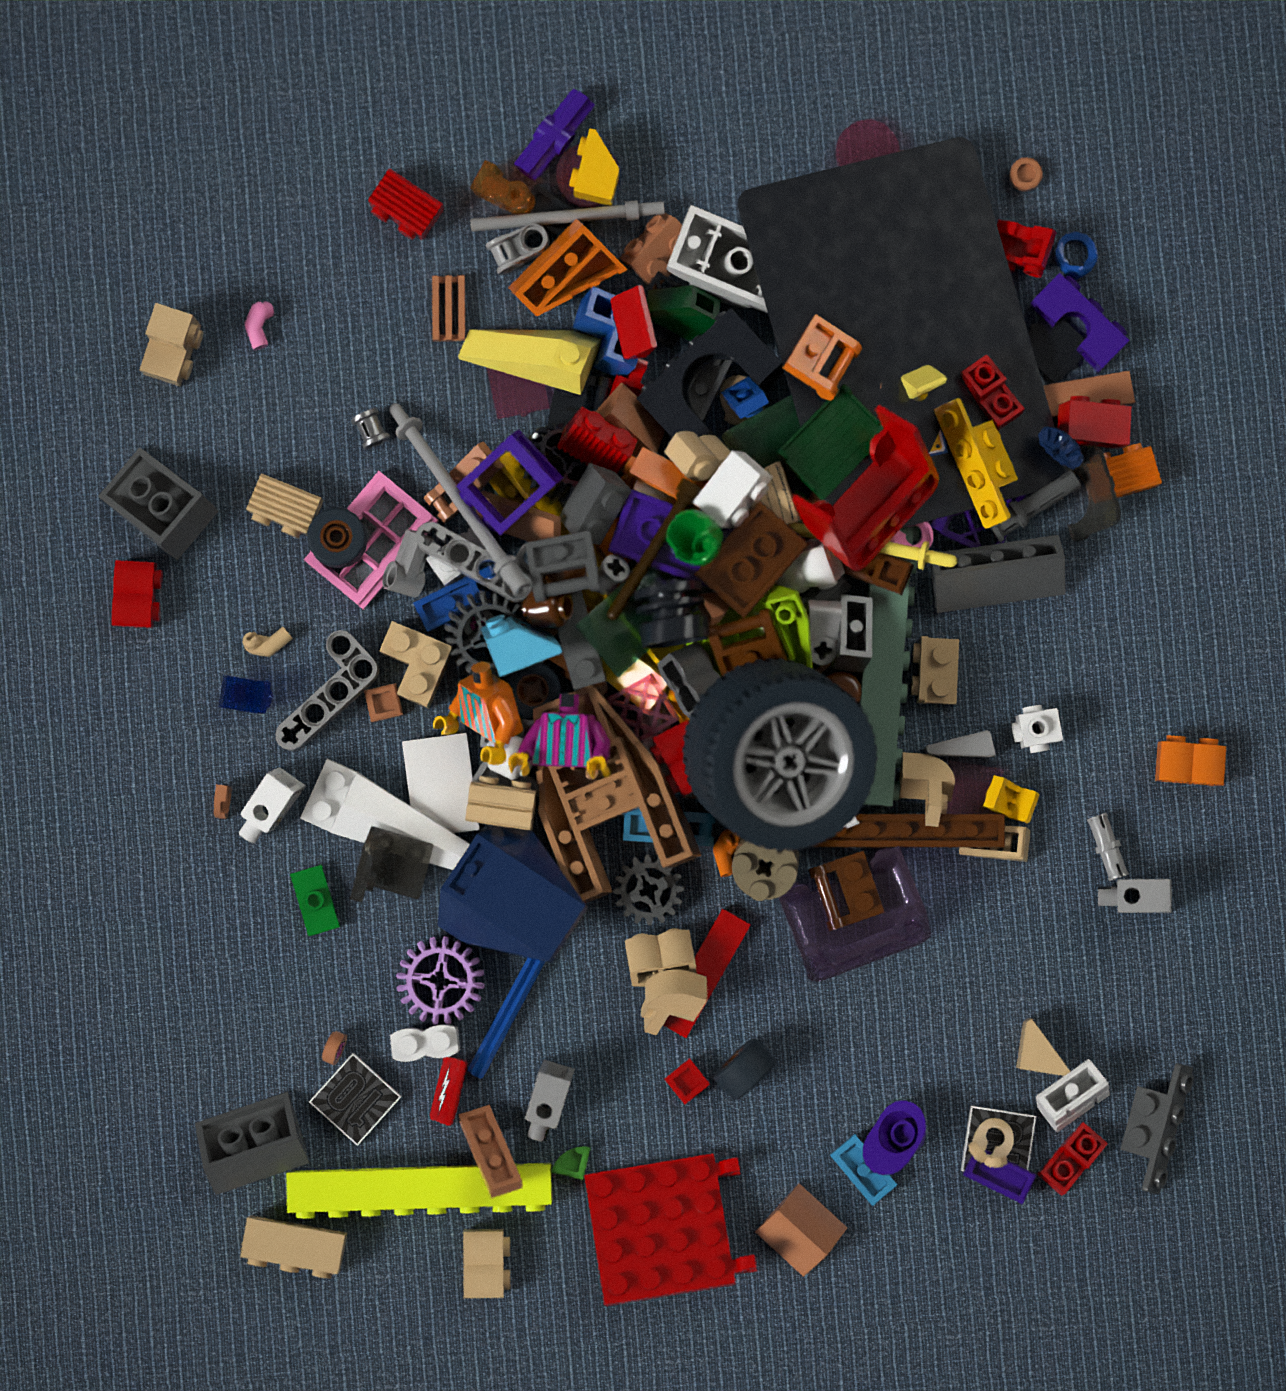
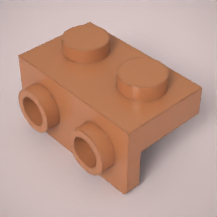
M667 213L654 216L647 223L646 230L638 238L631 240L626 245L620 260L630 266L647 285L652 277L656 275L657 271L668 277L671 272L666 267L682 224L675 217Z

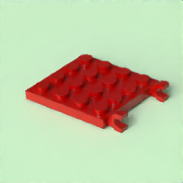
M714 1153L584 1175L605 1307L736 1285L734 1275L757 1272L754 1255L731 1260L718 1178L741 1175L738 1157L715 1163Z

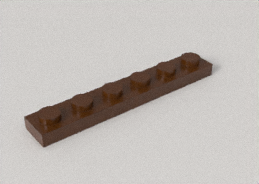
M857 814L856 819L860 824L848 829L844 827L842 831H839L831 838L829 837L823 843L816 844L813 847L808 846V848H1004V814H941L938 827L925 826V814Z

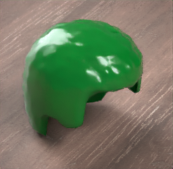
M688 509L681 511L671 521L666 531V540L678 559L694 566H705L711 563L719 554L723 542V532L715 520L706 513Z

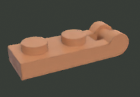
M484 441L477 444L449 472L456 485L492 453ZM498 459L473 484L480 491L504 465ZM439 483L423 499L429 506L433 505L439 512L438 517L443 523H446L457 515L459 510L453 502L448 504L443 498L446 492Z

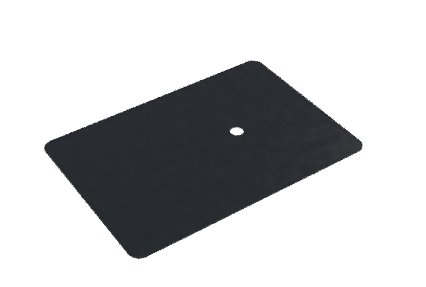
M956 137L750 188L741 193L737 206L783 366L814 315H818L858 341L862 346L859 356L852 359L837 385L838 389L843 384L847 385L852 390V394L879 421L880 419L875 409L878 405H881L917 427L930 453L941 429L934 412L935 408L960 398L972 427L989 421L961 376L963 370L987 354L1007 378L1006 386L1025 408L1022 415L998 430L1018 478L1017 481L999 488L1003 499L1008 500L1036 492L1067 472V467L1053 460L1049 454L1045 453V448L1039 443L1038 434L1044 427L1055 428L977 154L973 144L968 139ZM835 345L819 372L820 375L827 378L843 349ZM925 365H930L945 375L946 383L929 391L923 401H915L909 398L901 381L903 375ZM784 370L801 427L827 400L821 398L814 388ZM947 440V454L936 456L929 454L939 475V483L935 492L902 528L975 509ZM870 453L824 499L833 506L871 465L873 460Z

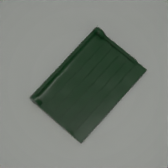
M845 384L838 389L833 400H827L776 452L777 456L820 500H824L870 453L872 438L883 429L880 421L852 394V390Z

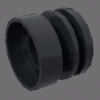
M666 580L653 583L646 588L633 592L636 602L650 601V604L636 608L637 614L652 615L653 621L639 626L642 648L653 649L677 646L711 637L708 616L692 614L691 611L692 608L705 603L704 597H689L690 594L703 590L702 581Z

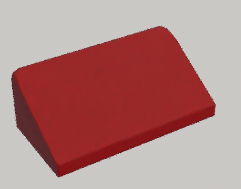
M638 285L614 296L610 300L623 358L626 360L645 358L657 347L644 287Z

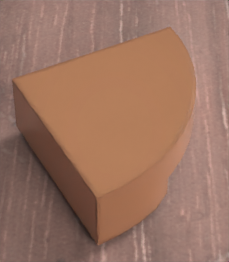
M716 593L699 594L698 597L705 598V603L698 606L702 614L708 616L709 626L719 623L726 615L729 605Z
M216 784L214 797L215 818H228L232 789L229 786Z

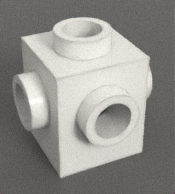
M1042 705L1022 708L1023 714L1015 717L1016 723H1012L1015 743L1020 742L1021 749L1029 747L1030 753L1050 750L1049 744L1063 741L1058 708L1042 710ZM1033 724H1037L1039 726V734H1035L1033 732Z

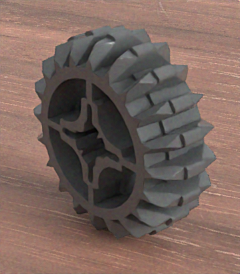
M482 589L479 590V600L475 601L473 595L469 593L466 597L470 604L465 606L461 601L456 602V606L461 612L459 614L454 611L448 613L449 618L455 621V623H445V630L453 634L445 636L444 641L446 644H454L449 655L455 656L459 654L455 660L457 666L467 662L465 668L467 673L470 674L472 672L471 667L475 663L487 662L491 665L492 674L497 676V669L492 657H479L467 650L471 647L474 649L487 647L484 636L480 637V635H483L480 628L483 627L481 621H484L486 625V621L489 619L486 618L482 610H499L521 621H525L527 618L524 617L522 611L518 612L521 607L520 602H513L509 605L510 600L503 596L498 601L499 594L494 591L491 592L490 599H487L486 593ZM474 615L476 627L474 631L467 634L468 638L462 640L464 625Z

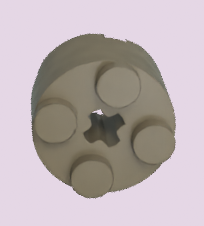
M741 838L732 861L734 880L738 887L754 900L763 901L778 898L790 890L797 878L799 851L798 849L793 851H787L786 849L782 851L768 850L763 846H755L753 843H749ZM761 859L765 862L772 861L771 867L761 866Z

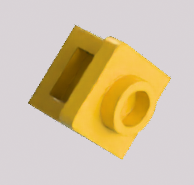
M994 775L991 785L987 789L983 806L997 814H1004L1005 818L1029 823L1035 810L1039 793L1022 788L1004 777Z

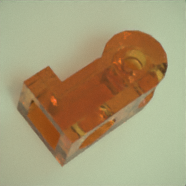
M485 160L470 187L474 194L515 215L530 213L535 205V197L527 185L521 181L510 182L502 178L503 173L497 165Z

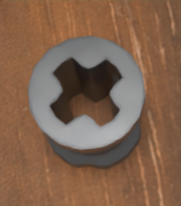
M377 408L364 411L351 419L352 424L357 425L364 443L362 446L364 450L376 447L390 439L389 433L384 432L377 417L379 414Z
M611 554L602 561L601 566L598 567L602 589L596 592L608 595L617 588L618 583L623 582L629 576V565L623 557Z

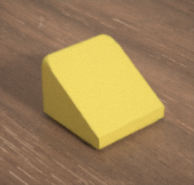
M925 365L901 377L909 398L912 399L942 386L947 381L945 375L930 365Z

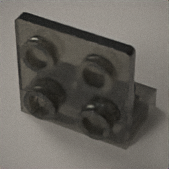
M371 826L363 845L350 899L362 903L366 892H373L374 887L419 899L434 845Z

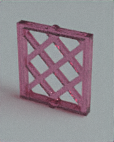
M652 673L606 699L611 707L612 704L623 707L621 719L626 724L635 727L634 734L640 742L680 719L670 703L668 695L663 692ZM644 683L643 692L633 689ZM649 683L654 686L658 696L647 693ZM626 693L624 702L614 700ZM631 694L641 697L639 707L629 704ZM646 698L657 701L655 711L644 708ZM661 703L666 705L671 713L670 716L659 713ZM627 709L638 712L636 722L626 719ZM643 713L654 716L652 726L641 723ZM658 718L668 720L656 727ZM640 728L649 731L638 737Z

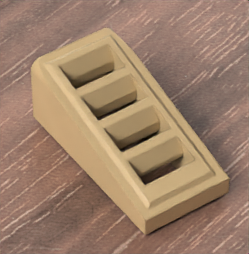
M1005 825V847L1003 851H998V848H990V850H984V848H959V855L1027 862L1030 829L1027 827ZM1013 835H1018L1017 852H1011Z

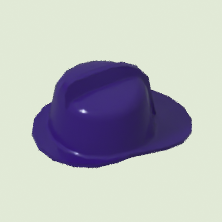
M906 1100L895 1101L885 1108L863 1145V1159L869 1169L880 1175H892L902 1170L909 1163L914 1153L918 1152L924 1145L926 1138V1118L922 1110L915 1103Z

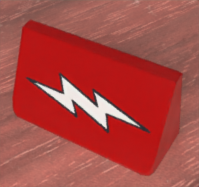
M451 1056L443 1058L430 1111L431 1120L448 1126L454 1124L468 1067L467 1060Z

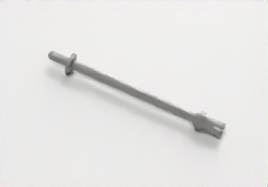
M397 403L390 405V414L399 425L395 432L396 436L401 440H410L495 561L494 573L496 576L503 578L515 598L527 595L532 590L533 585L519 568L520 563L518 559L513 555L505 554L473 507L468 506L461 499L456 483L419 431L423 425L420 418H409L401 405Z

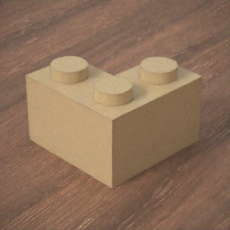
M155 303L145 333L150 340L139 370L146 376L181 387L183 379L188 380L192 371L193 361H190L193 348H199L203 337V331L200 330L201 325L192 314Z
M392 621L379 651L383 655L409 665L397 695L429 709L451 656L449 654L453 646Z

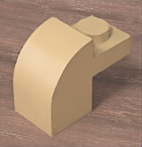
M903 752L902 765L899 771V798L925 800V826L938 827L940 815L947 813L948 801L952 800L955 785L954 774L943 760L935 756Z
M675 969L659 972L649 978L645 983V1001L641 1008V1017L644 1018V1032L657 1035L669 1015L694 1022L707 1002V977Z

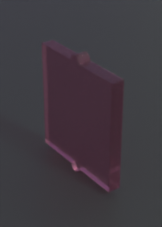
M487 368L498 420L517 415L526 417L527 413L550 409L545 384Z
M947 760V765L951 768L955 777L952 800L948 801L946 814H997L984 807L983 804L993 776L1003 777L1004 769Z

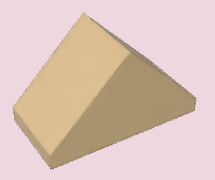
M1031 1018L1023 1021L1016 1068L1062 1076L1067 1075L1070 1070Z

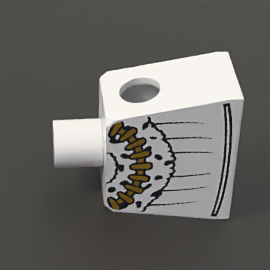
M280 767L268 772L240 814L247 821L239 831V834L247 841L255 844L262 832L269 833L273 831L306 785ZM263 806L267 808L268 815L264 813Z

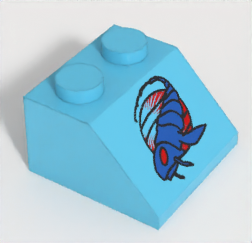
M504 615L495 616L486 621V626L480 628L500 677L562 653L561 647L553 634L534 628L531 624L512 616L507 618Z

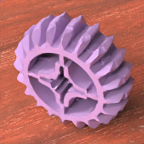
M431 937V948L429 949L420 941L417 945L421 953L417 955L414 950L409 949L407 954L413 961L409 963L408 961L401 960L400 965L408 968L407 974L397 973L396 977L398 979H406V985L397 986V991L407 990L409 994L403 997L401 1002L406 1004L412 1000L415 1003L409 1009L410 1014L416 1013L419 1008L423 1010L420 1015V1021L422 1022L427 1019L429 1013L433 1014V1025H438L439 1015H444V1021L447 1025L451 1024L450 1014L453 1012L458 1020L464 1019L463 1013L460 1010L462 1007L469 1012L474 1010V1007L468 1003L469 999L471 998L478 1002L481 1000V996L473 993L474 988L484 989V983L475 982V977L483 976L484 970L474 971L472 966L480 962V959L477 957L469 962L466 957L471 954L472 949L468 947L463 953H460L458 950L462 942L456 940L453 948L448 947L449 937H443L442 946L437 947L436 938ZM439 953L437 965L433 972L429 974L415 973L422 960L432 954ZM449 955L462 963L467 973V979L458 978L450 974L448 968ZM443 963L444 977L450 981H457V984L450 983L448 987L443 985L444 990L440 991L438 998L439 990L437 989V984L424 980V977L432 978L433 975L438 976L437 972L441 971ZM414 982L428 985L433 992L432 1006L420 999L415 990ZM448 989H466L459 1002L451 1007L442 1008L444 996Z

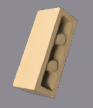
M250 1215L246 1222L240 1257L248 1258L247 1264L267 1267V1262L280 1264V1270L299 1273L300 1268L313 1270V1276L331 1279L332 1274H339L341 1271L347 1232Z

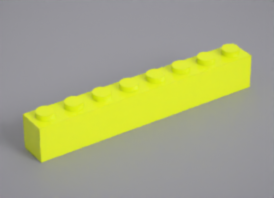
M551 1163L515 1164L522 1179L523 1188L494 1198L490 1197L477 1165L288 1171L286 1173L287 1213H296V1218H315V1212H328L329 1217H348V1211H361V1216H380L381 1210L394 1209V1215H413L414 1209L427 1208V1214H446L447 1208L460 1207V1213H479L480 1207L493 1206V1212H512V1206L526 1205V1211H545V1205L552 1204Z

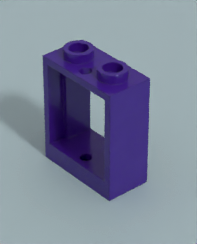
M518 429L456 487L460 491L461 499L468 506L475 507L479 511L486 527L493 532L497 531L501 535L561 481L563 477ZM509 450L541 487L505 519L477 489L473 482Z

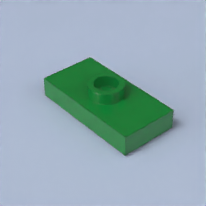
M318 865L291 873L290 876L308 937L340 928L323 866Z

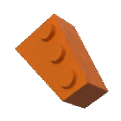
M575 219L508 288L537 317L572 299L573 296L593 286L595 287L600 282L617 273L621 274L628 269L579 220Z

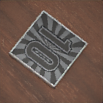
M352 1053L309 1103L358 1146L402 1096L355 1053Z
M970 1105L961 1171L965 1170L972 1155L968 1150V1144L972 1142L975 1131L985 1120L990 1118L1002 1119L1012 1128L1014 1143L1007 1156V1160L1028 1170L1036 1116ZM991 1128L987 1131L986 1140L988 1144L986 1150L993 1152L995 1146H1000L1003 1143L1004 1135L1002 1131L997 1128Z

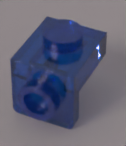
M223 675L218 707L253 714H266V710L270 707L273 697L272 690L270 689L271 683Z

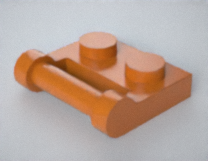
M815 314L783 366V369L814 388L821 398L833 400L838 392L837 385L852 359L859 356L862 346L858 341ZM837 345L843 351L829 375L825 378L819 372L833 348Z

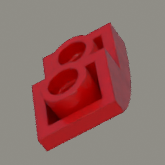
M987 354L961 372V376L972 396L989 421H994L997 430H1000L1023 414L1025 408L1006 386L1007 378Z
M1082 1122L1055 1151L1037 1175L1061 1196L1065 1195L1082 1172L1090 1167L1108 1143Z

